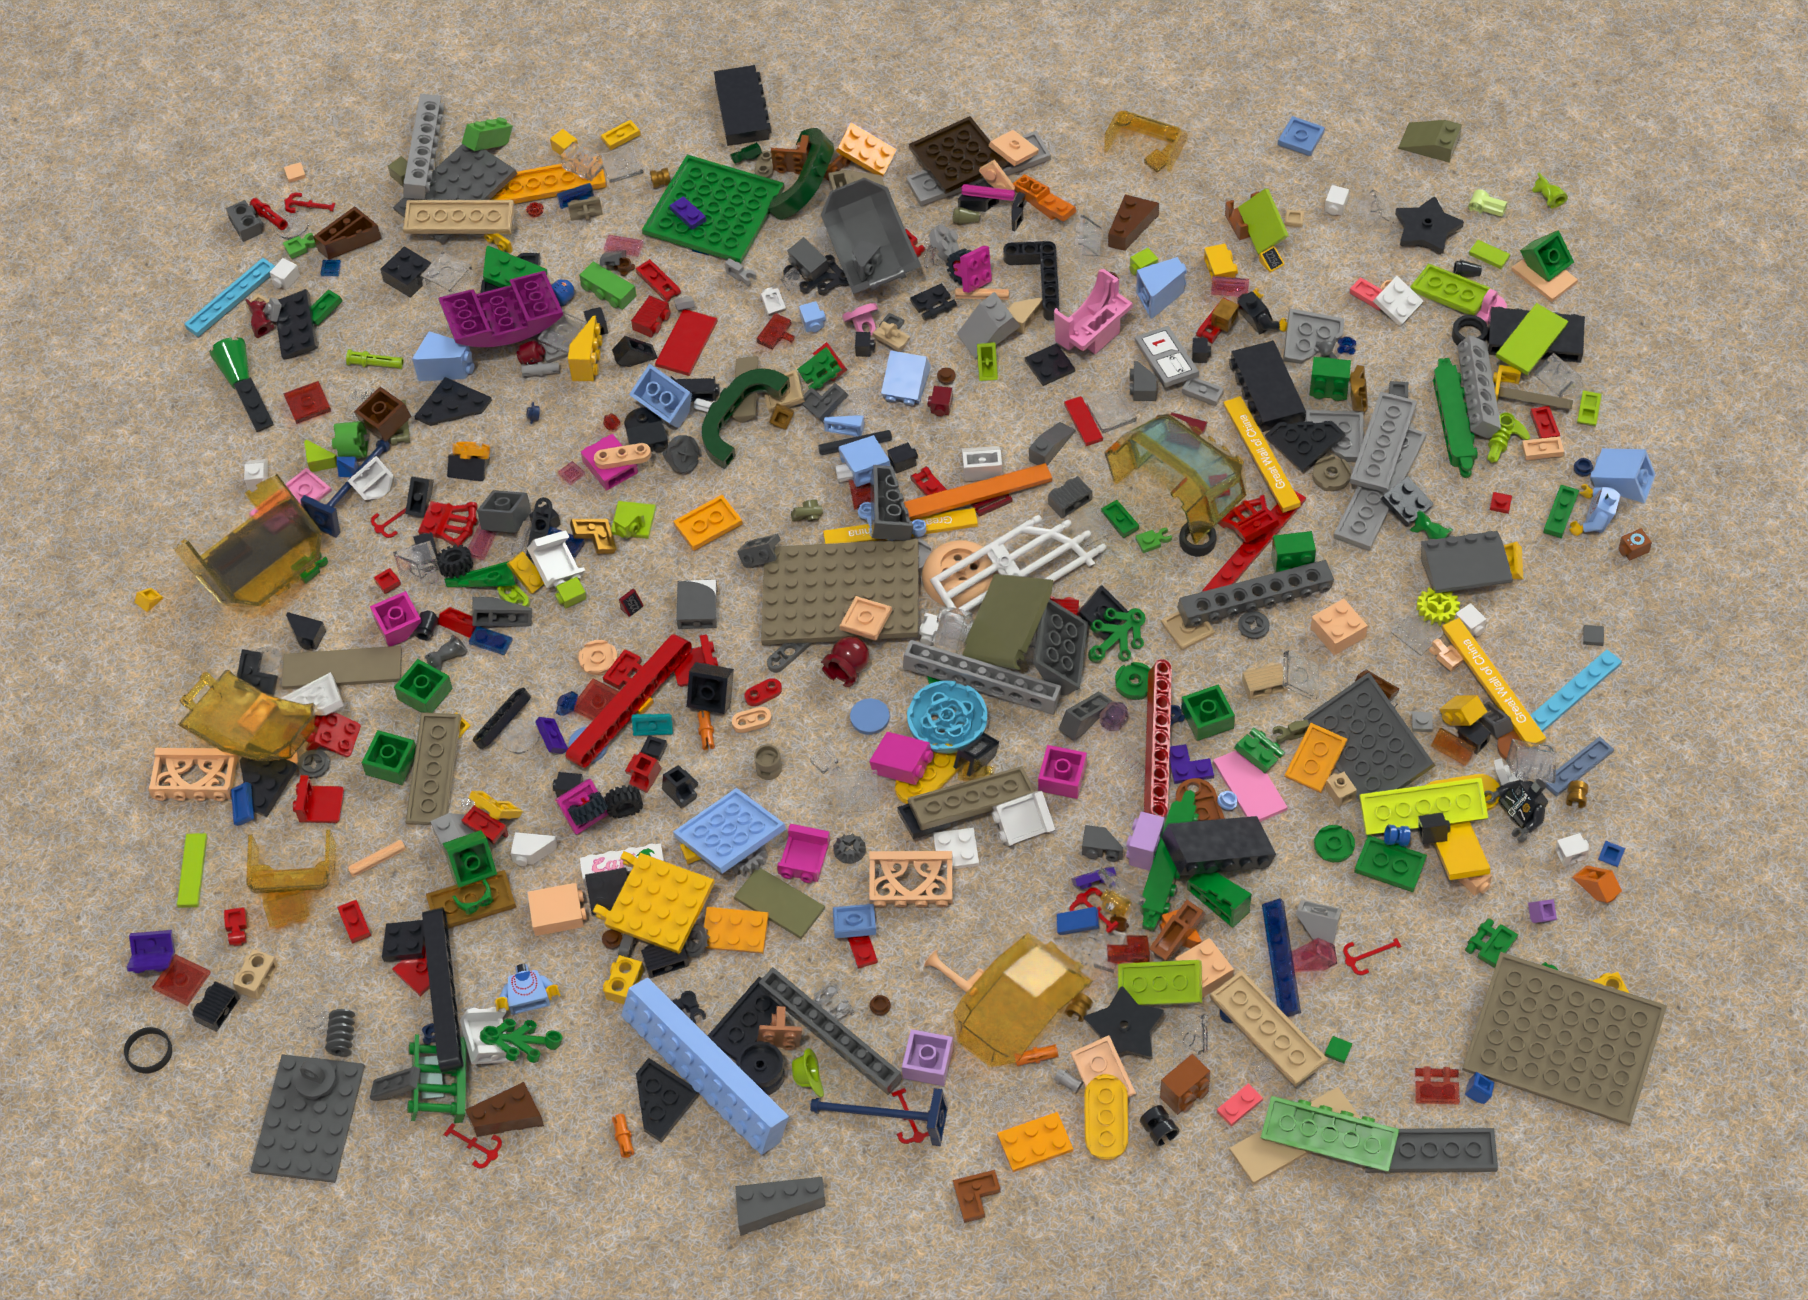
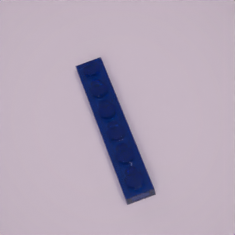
M1279 898L1262 904L1277 1007L1287 1017L1300 1014L1301 1008L1284 901Z

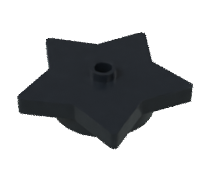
M1432 197L1420 207L1396 208L1395 215L1404 227L1400 246L1416 245L1430 248L1440 254L1444 252L1446 238L1461 229L1464 224L1463 220L1444 213L1436 197Z
M1121 986L1107 1008L1085 1015L1084 1020L1100 1039L1108 1035L1110 1036L1119 1057L1122 1055H1135L1153 1059L1151 1033L1164 1016V1010L1138 1005L1127 990Z

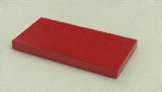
M683 309L655 362V367L690 376L718 322L717 318Z

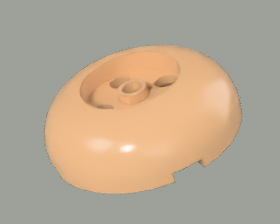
M955 540L944 543L934 549L927 557L922 569V582L927 594L937 603L946 606L930 582V579L983 548V546L972 541ZM986 554L940 583L945 591L948 592L993 563ZM998 571L951 598L956 608L961 607L987 591L994 574H999Z

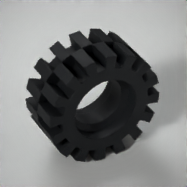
M453 545L452 548L448 546L447 550L442 549V553L439 552L438 556H436L440 574L444 575L445 578L448 576L450 579H453L454 576L460 578L459 575L461 574L465 576V572L469 573L474 565L470 550L466 546L463 547V545H459V547Z
M622 785V788L615 787V790H609L610 793H606V796H604V801L608 806L607 814L613 818L618 816V819L623 816H633L635 812L639 813L640 809L643 808L640 790L635 786L632 788V785H628V787Z

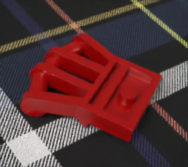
M1260 495V498L1248 501L1244 500L1240 505L1229 508L1230 510L1223 517L1217 519L1218 525L1222 528L1227 527L1234 530L1246 543L1280 525L1278 519L1267 508L1265 495ZM1261 505L1262 510L1257 512L1254 507ZM1248 511L1250 516L1245 518L1241 512ZM1233 517L1237 518L1239 522L1232 521L1231 519Z
M431 501L418 533L432 532L434 538L443 539L452 546L457 545L459 547L473 534V527L478 522L476 518L478 504L476 502H468L465 505L453 506L450 503L443 504ZM468 511L469 516L465 517L453 513ZM450 521L464 523L466 526L462 528L448 524ZM445 531L460 535L457 538H452Z

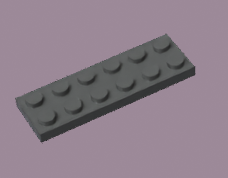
M1494 1128L1399 1129L1389 1172H1497L1498 1161ZM1365 1166V1173H1385V1171Z

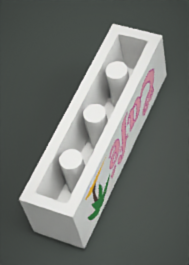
M648 844L638 848L630 847L626 850L608 851L604 854H591L580 858L585 888H587L585 874L626 867L628 877L633 867L623 865V860L620 859L623 851L634 855L636 858H638L640 853L664 861L661 844Z

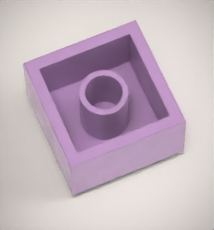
M1141 811L1139 818L1134 819L1132 826L1134 832L1132 836L1129 835L1126 845L1128 847L1126 857L1129 858L1130 866L1150 871L1164 829L1165 817Z
M911 1029L902 1064L903 1079L945 1086L953 1052V1037Z

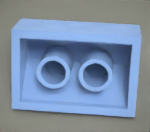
M651 364L647 366L629 394L677 428L682 425L690 411L692 393Z

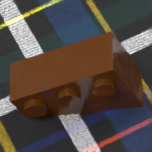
M1125 194L1108 233V247L1126 251L1139 235L1149 227L1151 222L1159 216V203Z
M524 1082L465 1109L468 1120L477 1137L544 1126L542 1117Z

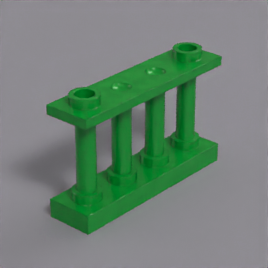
M415 1034L413 1042H409L408 1054L412 1055V1067L416 1066L421 1069V1073L451 1074V1076H454V1083H451V1085L417 1083L416 1089L411 1090V1100H408L407 1113H411V1121H415L418 1111L450 1113V1115H454V1123H463L466 1096V1042L464 1037H461L463 1068L443 1073L440 1071L439 1065L419 1064V1053L437 1054L435 1045H419V1034ZM418 1092L450 1093L451 1096H454V1102H451V1104L418 1103Z

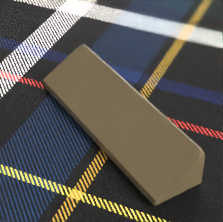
M751 356L736 359L735 378L749 370L758 369L759 357ZM757 392L747 396L733 413L735 420L745 423L756 416Z

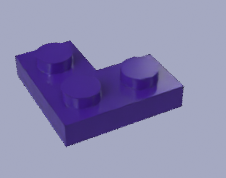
M1186 744L1170 746L1169 764L1174 784H1179L1193 778L1203 780L1214 778L1210 758L1190 761Z

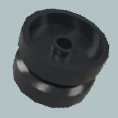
M764 1041L752 1042L743 1047L737 1057V1066L767 1095H771L779 1090L785 1078L782 1053L775 1045Z

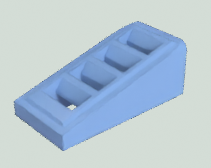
M864 416L824 418L825 432L851 436L862 435Z

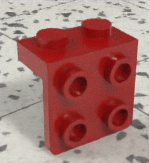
M707 634L699 636L701 647L692 648L689 655L674 670L678 686L688 685L689 671L695 662L718 666L717 657H712V653L715 652L713 641L708 640Z
M336 712L327 715H316L312 722L314 726L313 731H310L306 738V742H308L306 750H316L319 746H322L343 757L351 756L361 725Z
M301 775L299 783L296 784L297 799L293 801V812H296L299 822L338 823L344 797L343 787L312 786L309 775Z

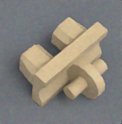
M883 321L880 327L872 333L873 337L877 338L881 343L889 345L897 352H901L910 341V336L898 330L897 325L894 323L888 324Z

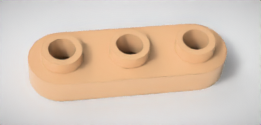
M645 443L608 448L597 451L594 455L595 465L600 469L644 463L651 458V450Z

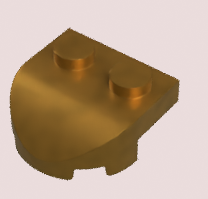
M1357 365L1354 372H1351L1349 379L1351 383L1352 410L1366 412L1368 401L1365 367Z

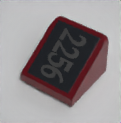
M634 588L619 599L620 609L629 617L644 606Z

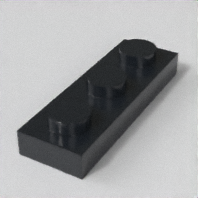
M250 377L235 383L234 388L256 432L273 426V421L252 378Z

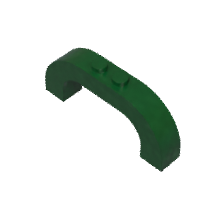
M818 128L803 130L799 135L796 145L798 142H801L802 135L809 136L811 149L797 181L785 192L773 196L768 210L778 220L786 219L802 209L812 199L821 185L834 153V145Z
M753 369L736 377L727 388L722 390L719 399L710 405L702 424L703 444L711 461L725 469L736 457L735 448L724 442L720 438L719 433L743 400L755 392H765L780 400L790 388L789 377L772 369Z

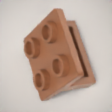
M777 1006L776 1014H772L770 1026H759L757 1041L769 1042L777 1048L794 1050L795 1047L800 1045L802 1027L785 1026V1007Z

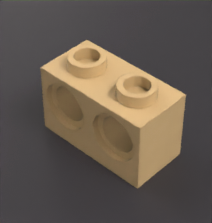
M252 949L251 953L245 957L240 972H237L234 976L233 985L238 993L259 1000L278 967L275 957Z

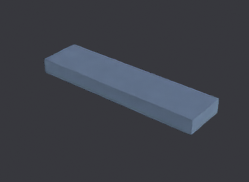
M1599 736L1544 779L1543 782L1546 784V788L1557 797L1568 788L1569 782L1579 780L1612 754L1614 748Z

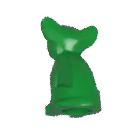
M1422 511L1417 512L1415 526L1410 529V531L1415 533L1425 530L1430 539L1447 538L1453 531L1452 528L1447 529L1438 523L1431 522L1430 518Z

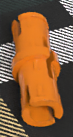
M700 711L697 717L699 720L698 733L701 735L702 749L708 750V744L710 749H714L715 744L712 734L714 733V728L711 725L710 712L703 711V717L702 711Z
M1056 1044L1041 1048L1036 1046L1032 1047V1050L1014 1053L1017 1067L1034 1062L1038 1064L1040 1061L1059 1057Z
M616 1114L615 1117H612L615 1128V1140L618 1141L621 1157L628 1158L634 1155L631 1143L632 1134L628 1130L625 1115Z

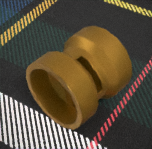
M662 168L661 171H650L653 188H658L660 185L668 186L671 182L668 168Z
M1578 780L1569 782L1567 788L1569 794L1566 797V804L1572 807L1573 801L1579 802L1578 808H1584L1587 804V797L1585 795L1588 793V784Z
M1076 992L1071 999L1072 1003L1067 1006L1065 1013L1070 1018H1072L1074 1013L1080 1015L1077 1021L1083 1022L1086 1011L1091 1008L1093 1001L1087 995Z

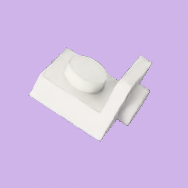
M770 287L762 291L763 293H761L759 298L760 301H763L768 315L786 309L778 288L773 289Z
M1502 758L1494 760L1501 785L1522 780L1520 771L1511 773L1509 765H1504Z

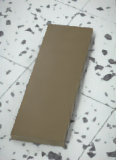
M401 646L287 653L284 654L282 688L283 690L299 689L330 672L337 686L398 682L401 679L402 648Z
M421 713L405 821L408 825H431L430 821L449 812L461 724L460 714Z
M1023 766L909 797L908 804L920 829L925 830L993 811L994 806L1036 791Z

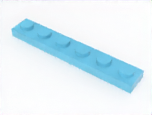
M265 258L259 260L184 324L185 328L197 337L202 335L270 277L269 272L275 265Z
M1606 649L1530 716L1540 730L1544 732L1622 664V661Z

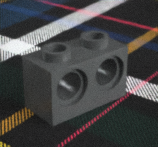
M246 200L226 208L228 218L243 242L263 234L261 230L263 223L259 217H255L256 212L253 206H249Z

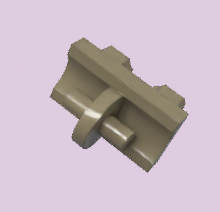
M592 196L580 201L571 200L568 203L571 221L583 218L587 221L589 217L603 215L599 197Z

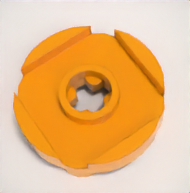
M461 441L452 444V452L454 455H460L462 459H471V456L489 459L491 446L482 443V447H480L476 442Z

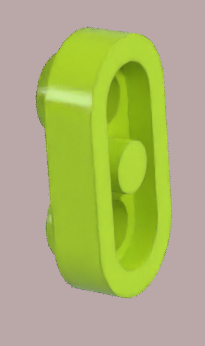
M516 584L514 586H498V594L502 600L515 604L523 603V606L529 607L528 596Z

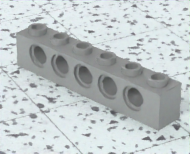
M1468 335L1457 347L1471 432L1489 439L1501 429L1487 342Z

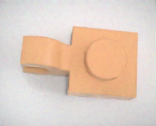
M1438 638L1432 641L1431 644L1433 646L1428 649L1429 652L1437 655L1436 659L1448 670L1452 671L1464 662L1461 655L1452 645L1446 647Z

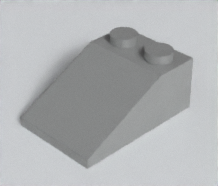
M993 292L979 303L957 335L973 357L977 359V344L995 342L997 345L1018 329L1020 325L997 294Z

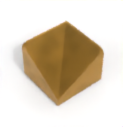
M776 403L769 423L786 430L794 411Z

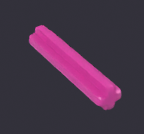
M967 184L962 186V195L1013 201L1015 197L1014 190Z

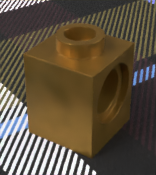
M1222 298L1212 313L1211 325L1228 332L1238 317L1239 305Z

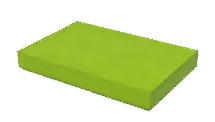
M1263 189L1238 207L1244 223L1249 226L1248 232L1259 255L1289 237L1269 189Z

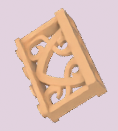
M155 748V760L148 788L152 798L158 801H163L166 798H174L177 801H184L185 799L224 801L225 799H231V789L233 788L238 761L234 748ZM162 764L167 765V772L161 773ZM179 764H186L183 768L179 766ZM193 764H198L200 770L207 775L190 785L179 774L187 772ZM205 764H211V766H209V769H206L204 767ZM228 764L227 773H222L224 765ZM171 776V778L164 781V785L170 783V786H159V782L163 778ZM216 777H220L225 780V784L223 786H213L214 784H219V781L216 779Z
M869 851V902L874 904V907H886V904H894L895 907H906L907 904H915L916 907H927L928 904H936L937 907H947L949 903H953L952 851ZM875 864H881L885 876L875 880ZM909 864H914L917 873L926 878L920 886L912 891L903 887L895 879L906 872ZM923 864H928L929 867L926 871H931L930 874L921 870ZM941 864H947V879L938 876ZM894 865H901V870L892 874V872L897 871L893 868ZM888 880L889 883L885 884L882 890L887 888L890 890V893L885 896L878 894L876 891L878 884ZM935 880L941 881L946 887L942 895H934L932 893L934 888L940 890L939 886L933 883ZM896 891L902 896H895ZM926 891L927 896H920Z

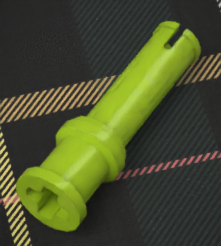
M348 349L346 354V365L348 366L356 364L362 365V367L372 365L402 369L404 363L403 357L374 355L368 351L356 352Z

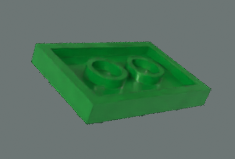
M1368 835L1354 873L1414 892L1427 855L1396 844L1386 845L1384 840Z

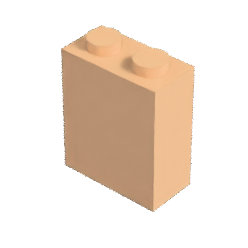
M577 883L527 892L535 936L584 927L583 920H587L585 907L581 908L580 902H584L582 890H578Z

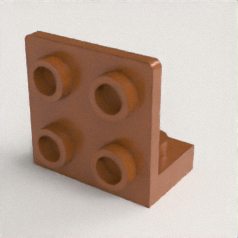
M802 135L801 142L797 143V149L771 148L773 170L779 173L794 172L800 175L811 149L809 136Z

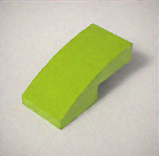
M1583 390L1577 423L1596 426L1601 393Z

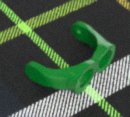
M485 879L482 882L486 892L477 902L461 903L455 895L452 896L457 907L467 915L476 912L479 906L485 907L493 902L490 886Z

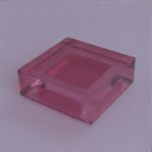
M571 461L558 471V475L568 484L572 485L585 475V471Z

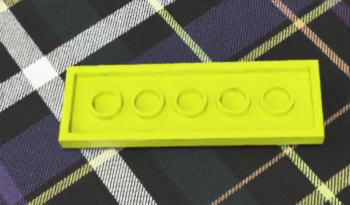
M1482 778L1359 795L1365 836L1384 833L1388 824L1395 825L1396 827L1408 826L1410 830L1418 829V816L1443 812L1445 820H1449L1450 824L1488 819Z

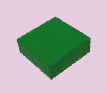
M1332 1036L1324 1056L1345 1064L1353 1043Z

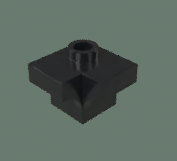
M677 765L663 774L662 790L680 808L697 799V793L694 789L698 787V782L686 770Z

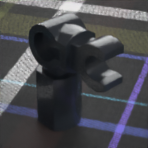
M684 991L680 999L677 1000L675 998L671 1000L681 1011L685 1008L687 1013L690 1012V1019L695 1024L696 1020L694 1017L696 1015H701L703 1020L706 1019L705 1012L699 1009L700 1005L696 1000L694 992Z

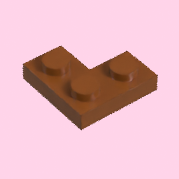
M995 1170L953 1180L964 1223L985 1218L981 1197L1001 1193Z

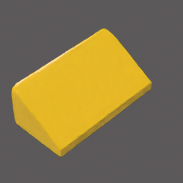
M1517 541L1504 545L1512 578L1523 579L1522 547Z

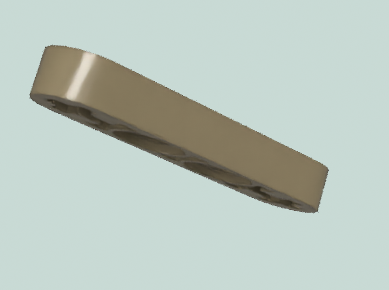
M1505 387L1499 388L1498 396L1572 409L1573 400Z

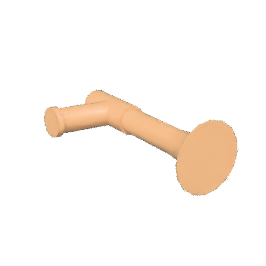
M935 950L924 963V967L932 966L940 970L955 982L958 987L973 997L978 992L974 985L985 975V972L978 968L971 978L966 981L947 967L937 955L938 950Z

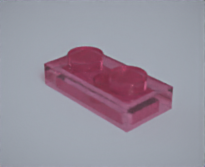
M1212 276L1211 295L1239 297L1244 293H1248L1249 279Z

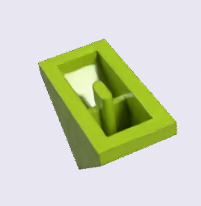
M995 342L977 344L979 381L998 380Z
M307 439L304 441L307 464L311 472L337 467V456L334 453Z

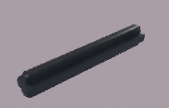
M890 430L823 443L818 445L820 455L839 452V446L873 435L878 443L888 442L892 440V434Z

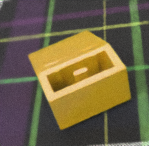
M592 316L569 346L568 363L572 381H594L595 375L599 373V366L596 364V361H600L601 352L598 346H602L603 338L600 335V323H597L596 316Z

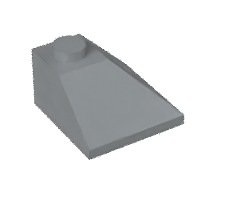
M1301 899L1296 915L1312 939H1316L1321 944H1333L1342 909Z

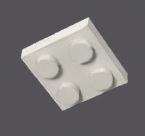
M1396 276L1373 302L1396 324L1401 326L1423 300Z
M974 828L933 833L935 851H952V869L979 866ZM941 864L940 871L947 870V864Z

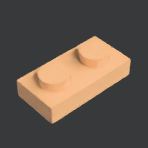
M995 160L980 167L979 172L994 188L1015 189V186Z
M1560 437L1522 441L1525 460L1561 457L1564 455Z

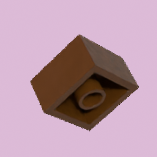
M379 387L354 411L358 420L362 421L369 431L385 442L412 417L406 405L382 387Z

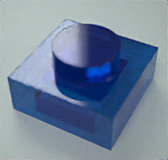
M571 691L561 695L557 701L556 714L564 716L573 712L578 694Z

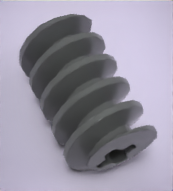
M336 1009L329 1013L327 1043L325 1045V1049L329 1054L340 1057H347L352 1054L349 1048L353 1046L351 1042L353 1035L351 1033L354 1032L352 1025L355 1024L353 1017L356 1016L353 1011Z

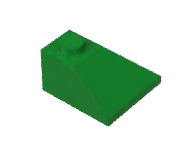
M1559 230L1532 241L1520 250L1527 266L1545 281H1550L1574 263Z

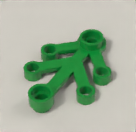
M1108 608L1104 612L1105 620L1113 621L1115 619L1126 622L1123 625L1104 624L1101 620H1095L1091 624V630L1094 633H1113L1100 646L1095 645L1089 650L1088 658L1094 663L1100 662L1105 657V651L1118 639L1120 648L1118 653L1119 660L1122 662L1129 660L1131 652L1128 649L1127 631L1131 627L1133 633L1131 647L1133 649H1140L1144 645L1140 626L1146 620L1144 612L1138 608H1133L1128 613L1116 612L1115 609ZM1108 612L1112 613L1113 617H1110ZM1095 624H1098L1100 626V629H1097L1095 627ZM1135 641H1138L1140 646L1136 645ZM1095 650L1099 651L1101 655H1097ZM1122 653H1126L1127 658L1123 657Z
M510 1018L505 1019L497 1027H484L479 1035L480 1040L486 1045H496L506 1052L505 1057L507 1060H518L520 1052L517 1048L527 1054V1060L532 1063L539 1061L541 1053L526 1043L546 1045L550 1050H555L561 1045L563 1038L561 1033L554 1030L548 1031L545 1037L525 1035L526 1033H535L536 1022L527 1020L524 1022V1025L515 1030L516 1022ZM505 1042H510L517 1048L511 1047Z

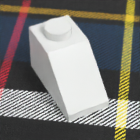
M268 459L251 460L245 464L244 480L248 492L267 490Z
M515 832L510 853L513 863L519 866L536 863L557 849L556 837Z

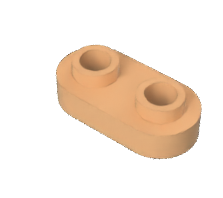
M757 707L736 713L732 718L733 729L738 733H746L764 728L771 722V712L766 707ZM759 717H764V718H765L764 720H761V721L758 720ZM741 722L746 723V724L743 725V726H740V725H739V723H741Z

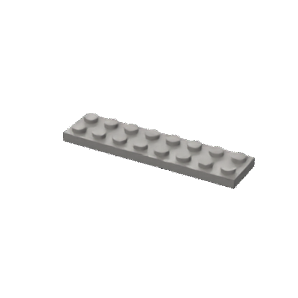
M1037 131L1022 137L1039 149L1038 154L1016 166L1007 161V166L1001 168L1006 176L1051 160V154ZM926 170L906 177V182L920 206L962 192V187L945 194ZM981 177L967 185L979 184L983 180H985V178Z
M1409 427L1388 491L1407 477L1426 439L1427 433ZM1358 486L1334 532L1333 538L1370 551L1390 511L1381 500V497L1386 493Z

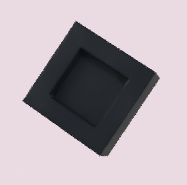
M648 735L641 753L660 761L667 747V740Z

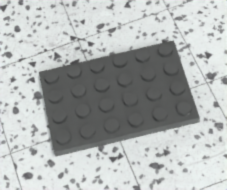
M462 144L432 171V180L428 181L430 182V192L426 193L425 200H490L517 175L516 169L487 150L474 151ZM404 197L393 209L405 218L407 200L422 199ZM452 234L428 235H430L440 243H443Z
M1370 673L1358 679L1303 718L1308 720L1309 725L1313 723L1348 739L1335 766L1340 773L1345 772L1357 789L1356 796L1358 799L1360 794L1402 789L1436 766Z
M282 1054L252 1162L251 1173L335 1183L365 1065L363 1063L325 1059L331 1063L335 1070L337 1079L335 1087L325 1097L322 1096L318 1097L319 1099L311 1100L298 1094L294 1087L293 1076L301 1063L313 1058Z

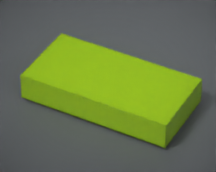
M1477 240L1469 251L1470 256L1499 269H1502L1510 258L1509 253L1480 240Z

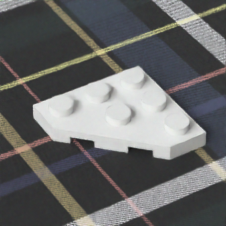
M331 672L278 699L280 709L284 715H327L338 711L340 707L344 706Z

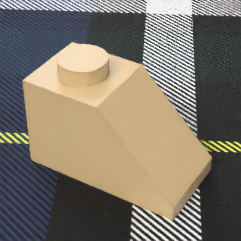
M1041 298L1014 302L1010 308H1007L1020 325L1015 331L1023 334L1042 311Z

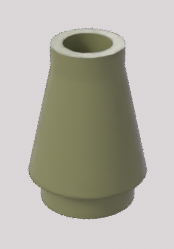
M962 207L954 208L953 223H957V225L979 223L980 213Z

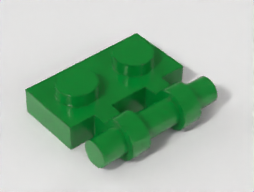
M825 347L797 370L807 384L813 382L808 386L809 389L812 387L816 390L818 388L821 389L824 386L823 384L829 379H834L842 369L837 364L838 362L830 350Z
M1253 727L1249 734L1254 739L1246 734L1235 745L1234 749L1262 772L1266 773L1278 761L1274 754L1281 758L1285 752L1278 743H1273L1269 740L1263 731L1259 732ZM1259 743H1262L1265 747L1268 748V750L1265 749V748H1264L1262 745H1260Z
M1487 918L1478 927L1476 935L1469 939L1465 951L1472 954L1475 949L1480 950L1477 958L1495 968L1500 952L1507 953L1517 940L1518 934L1502 924L1497 929H1494L1492 927L1494 921ZM1485 935L1490 937L1486 943L1482 941Z

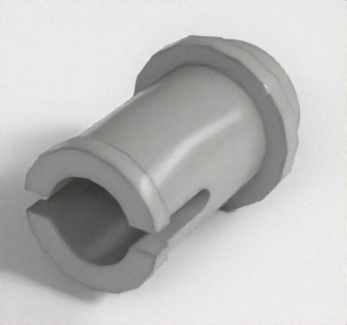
M1060 1069L1054 1080L1057 1081L1058 1085L1061 1083L1074 1093H1077L1083 1081L1067 1073V1069Z

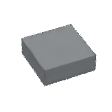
M692 296L674 300L678 311L695 306Z

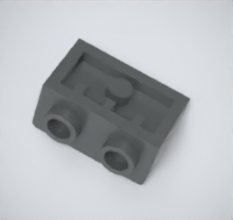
M778 533L746 541L737 551L743 566L748 568L775 561L777 557L774 549L781 541Z

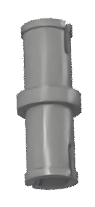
M538 362V364L521 365L522 377L535 375L543 377L546 374H559L558 362L544 364Z

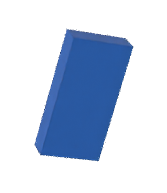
M245 782L231 789L233 821L236 826L243 825L254 819L251 784Z
M1096 907L1057 914V933L1059 935L1099 928L1098 909Z

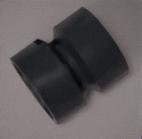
M1162 1105L1152 1107L1140 1118L1139 1122L1147 1132H1150V1137L1156 1146L1165 1144L1162 1140L1164 1135L1171 1141L1179 1133V1128L1172 1119H1169V1114Z

